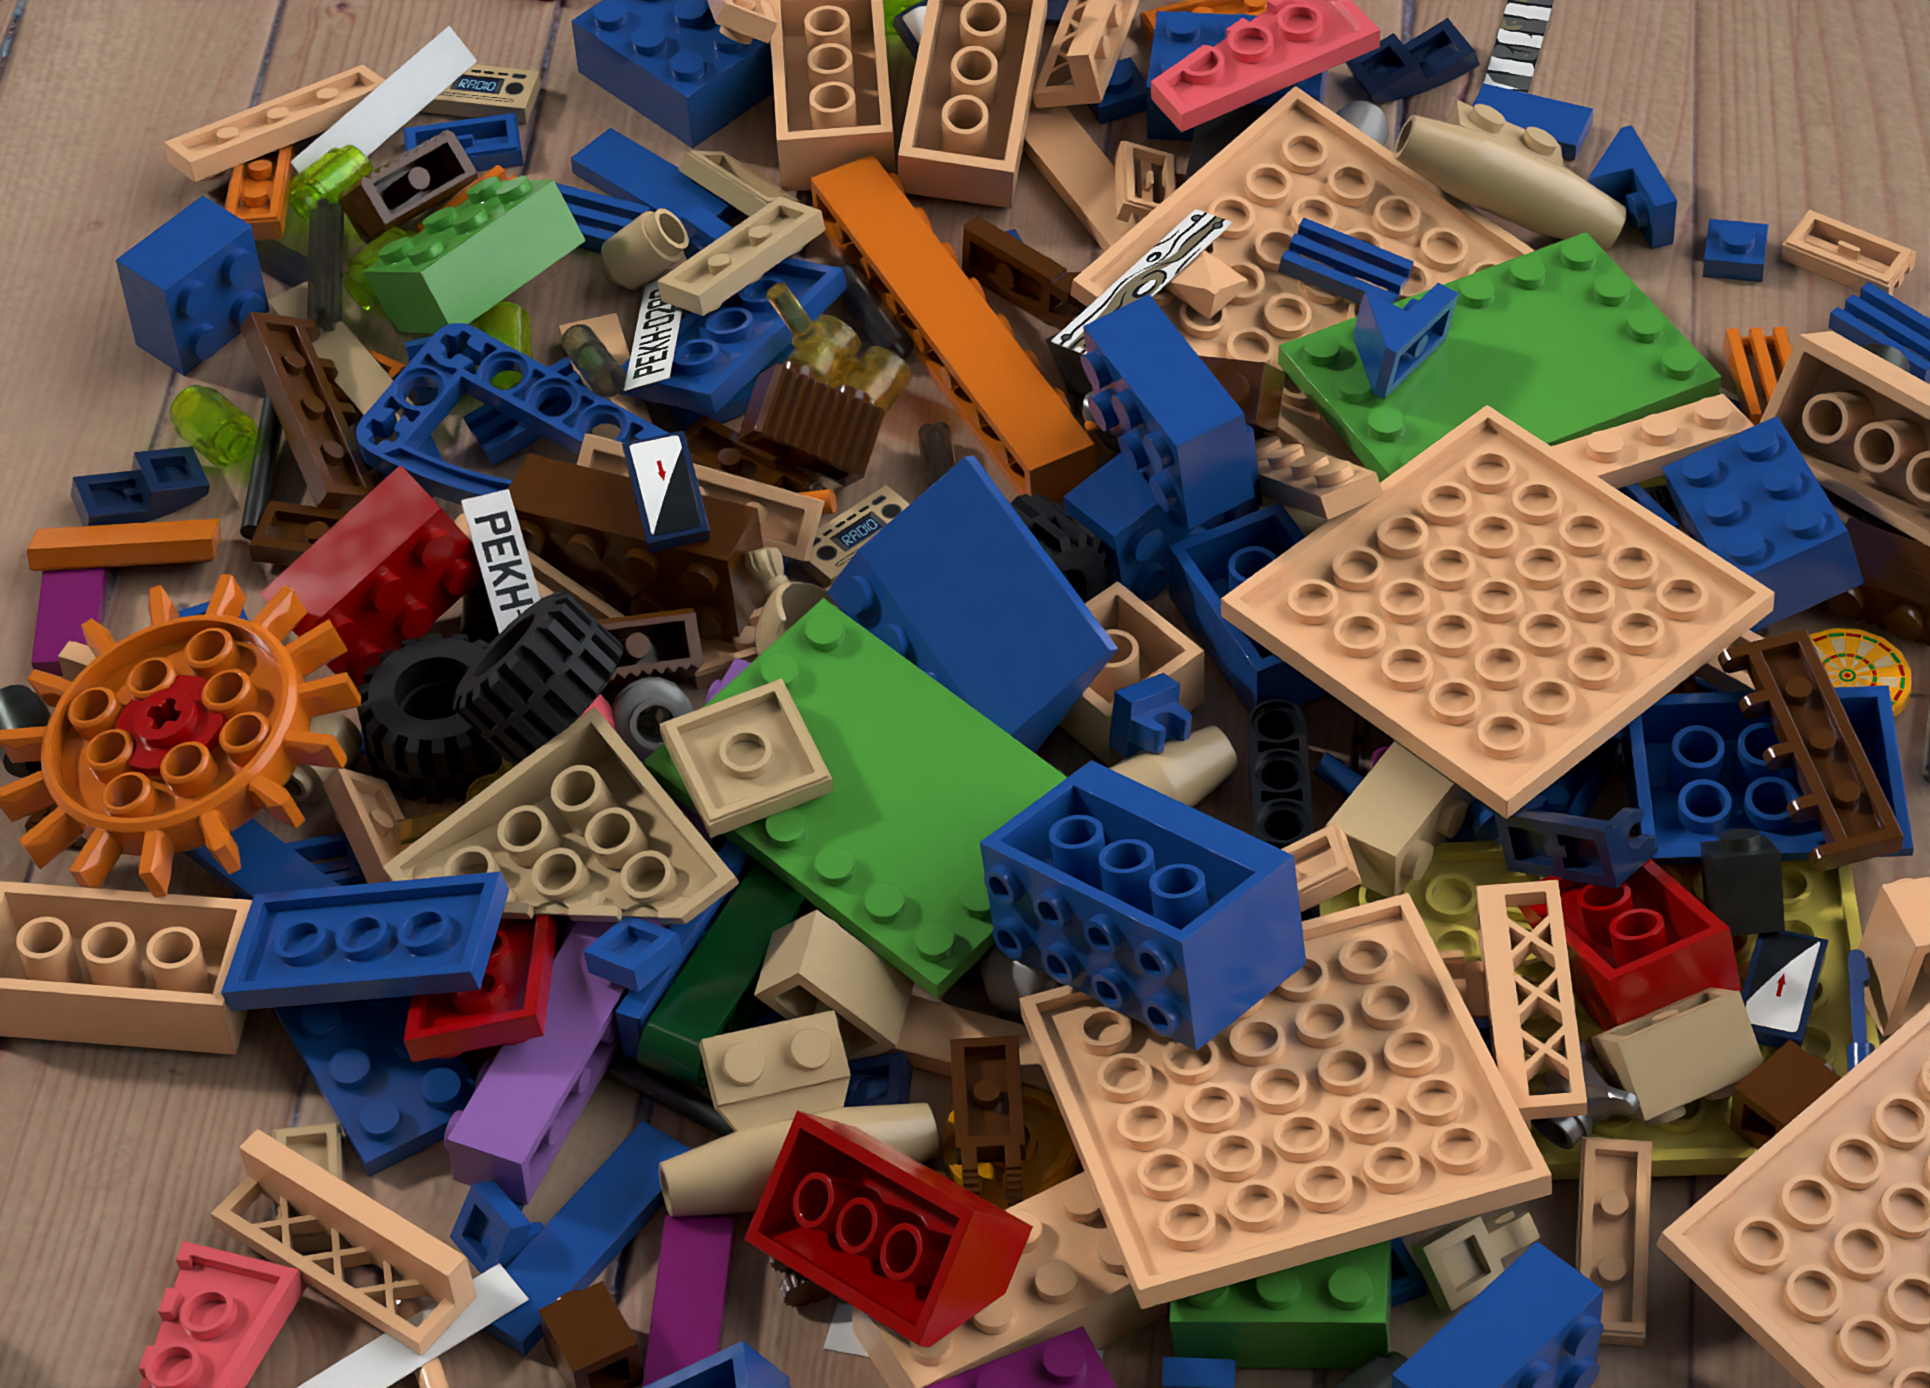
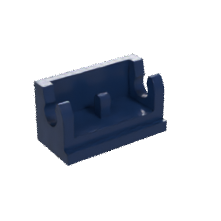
M1538 794L1508 819L1497 812L1494 813L1508 871L1544 877L1555 876L1563 878V880L1617 889L1658 852L1654 835L1642 834L1634 839H1629L1631 827L1635 823H1639L1644 816L1642 809L1627 807L1620 810L1609 821L1535 810L1541 807L1546 800L1545 795Z

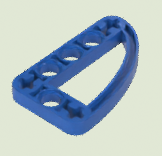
M452 323L434 333L361 418L356 429V438L364 461L372 468L389 476L401 465L428 494L462 505L461 501L506 490L512 480L464 469L417 451L465 394L472 396L577 455L580 454L585 434H589L590 430L600 424L617 426L621 432L614 440L622 443L669 434L479 329L464 323ZM467 348L469 351L470 359L459 353L463 352V350ZM450 351L457 353L451 360L448 359L447 353ZM474 364L477 365V366H479V367H478V370H477V373H476ZM503 371H515L523 376L521 382L516 387L508 390H500L490 384L493 377ZM419 387H431L438 391L435 400L424 406H415L406 401L408 394ZM553 397H562L572 403L569 410L564 414L553 417L543 415L539 408L544 401ZM395 413L401 417L398 422ZM395 431L397 440H395L394 442H391L390 440H385L388 437H390ZM377 436L385 438L378 445L375 444L374 438Z

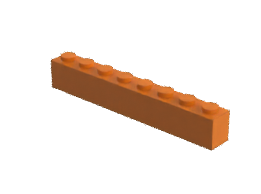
M871 154L810 178L813 208L819 209L822 212L825 226L823 233L1017 494L1033 496L1037 493L1044 495L1054 503L1063 501L1067 493L1096 472V460L1101 457V450L1096 435L1093 432H1088L1085 425L1081 426L1072 415L1069 402L1063 391L1059 387L1052 388L1043 377L1040 364L1034 353L1030 350L1023 351L1014 338L1013 330L1007 318L1002 313L996 315L990 308L977 279L974 277L968 279L959 267L957 256L948 242L941 243L932 232L930 221L921 207L914 208L905 196L904 188L898 176L894 172L887 173L876 157Z

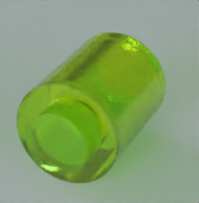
M499 302L472 321L473 327L533 359L531 318L523 307L511 302ZM474 364L475 370H476V373H477V370H478V367H479V366H477V365ZM503 371L495 375L490 384L494 388L508 390L517 386L523 376L515 371Z

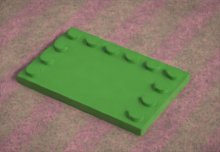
M1587 232L1444 284V286L1459 293L1446 340L1385 399L1373 394L1354 342L1353 333L1357 317L1279 345L1278 364L1365 467L1377 473L1379 482L1385 480L1486 405L1546 444L1554 446L1590 435L1596 431L1610 429L1645 418L1648 415L1662 413L1697 402L1703 398L1718 395L1722 377ZM1429 290L1392 304L1403 309L1412 298L1420 300Z
M822 598L704 707L782 678L833 779L834 792L728 831L722 835L787 885L802 894L813 905L938 1000L996 943L993 937V922L988 892L984 883L985 873L979 842L1068 777L826 599ZM663 743L644 760V766L666 792L699 816L665 743Z

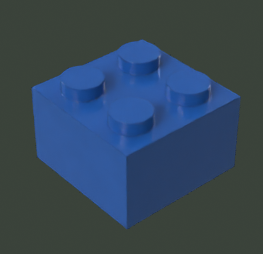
M201 196L116 259L136 345L183 376L206 359L212 357L220 348L241 333L240 327L250 312L266 314L270 311L252 226L205 196Z

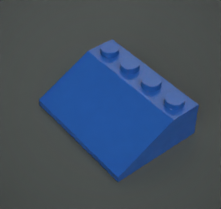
M974 455L966 456L860 547L827 591L836 605L841 607L847 616L1034 753L1038 751L1118 650V647Z
M1889 685L1836 687L1834 689L1904 835L1901 851L1879 857L1913 856L1914 845ZM1756 691L1666 694L1622 729L1621 747L1630 808L1642 809L1644 811V816L1640 822L1634 824L1637 837L1642 834L1655 836L1658 852L1651 859L1657 865L1701 864L1700 842L1719 840L1721 832L1731 829H1753L1759 831L1760 836L1767 835L1781 852V861L1809 860L1808 855L1814 848L1826 844L1816 820L1803 823L1791 821L1786 807L1792 800L1804 796L1791 767L1771 771L1765 764L1762 757L1764 751L1773 745L1780 744L1768 716L1747 719L1743 716L1739 707V702L1744 696Z

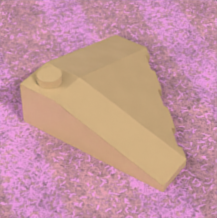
M595 706L562 733L557 734L382 866L393 881L501 872L509 888L501 919L532 920L534 915L569 916L571 921L620 922L624 917L658 919L661 924H687L739 884L735 875Z

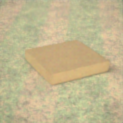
M782 678L659 724L665 746L710 838L834 792L833 779Z

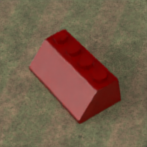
M797 1110L744 1240L918 1346L929 1348L1006 1293L1033 1226L855 1126Z

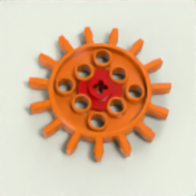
M221 574L205 615L179 618V612L162 585L149 588L148 611L151 618V626L116 642L110 631L94 619L90 618L83 623L81 627L86 642L96 659L74 681L36 669L27 678L42 702L54 707L47 726L0 730V746L12 763L41 761L42 768L41 771L0 787V807L11 823L55 804L58 806L18 839L33 863L41 870L82 836L88 841L69 869L80 887L100 889L121 854L140 856L139 876L154 897L167 896L174 854L206 845L213 858L229 875L240 870L239 849L230 833L249 822L263 809L269 812L276 820L297 829L305 821V818L288 790L284 788L297 765L303 764L343 769L348 760L334 735L310 732L311 718L361 706V695L347 672L305 682L303 679L348 651L330 620L328 619L283 646L281 642L307 614L294 589L284 585L250 622L239 618L247 598L232 574Z

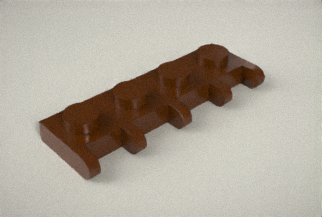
M250 312L241 325L240 330L316 508L350 511L375 488L368 473L373 468L364 461L360 448L357 447L349 429V426L353 425L357 420V414L353 405L337 402L329 382L333 381L338 375L336 366L331 359L318 358L312 343L318 340L321 335L316 321Z
M1806 628L1723 650L1718 656L1722 670L1725 673L1747 670L1756 692L1750 693L1740 700L1739 707L1743 716L1747 719H1755L1767 715L1779 739L1780 744L1767 748L1762 755L1767 768L1771 771H1777L1791 767L1804 796L1792 800L1786 807L1791 821L1803 823L1816 820L1826 841V844L1814 848L1808 855L1815 871H1825L1901 851L1904 835Z

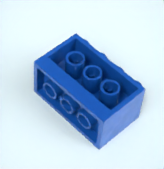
M1092 760L979 842L985 873L984 883L988 892L993 922V937L998 950L1012 959H1018L1051 976L1058 983L1067 984L1100 1001L1107 1008L1117 1010L1149 1026L1156 1033L1168 1036L1195 1051L1307 964L1294 855Z

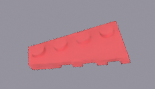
M1267 0L1266 11L1250 22L1244 18L1238 20L1226 29V38L1214 47L1202 45L1151 81V99L1175 126L1183 132L1380 48V29L1352 0Z
M182 1241L176 1258L180 1270L174 1288H166L158 1313L162 1323L154 1346H146L139 1366V1371L143 1377L139 1388H245L307 1285L299 1269Z

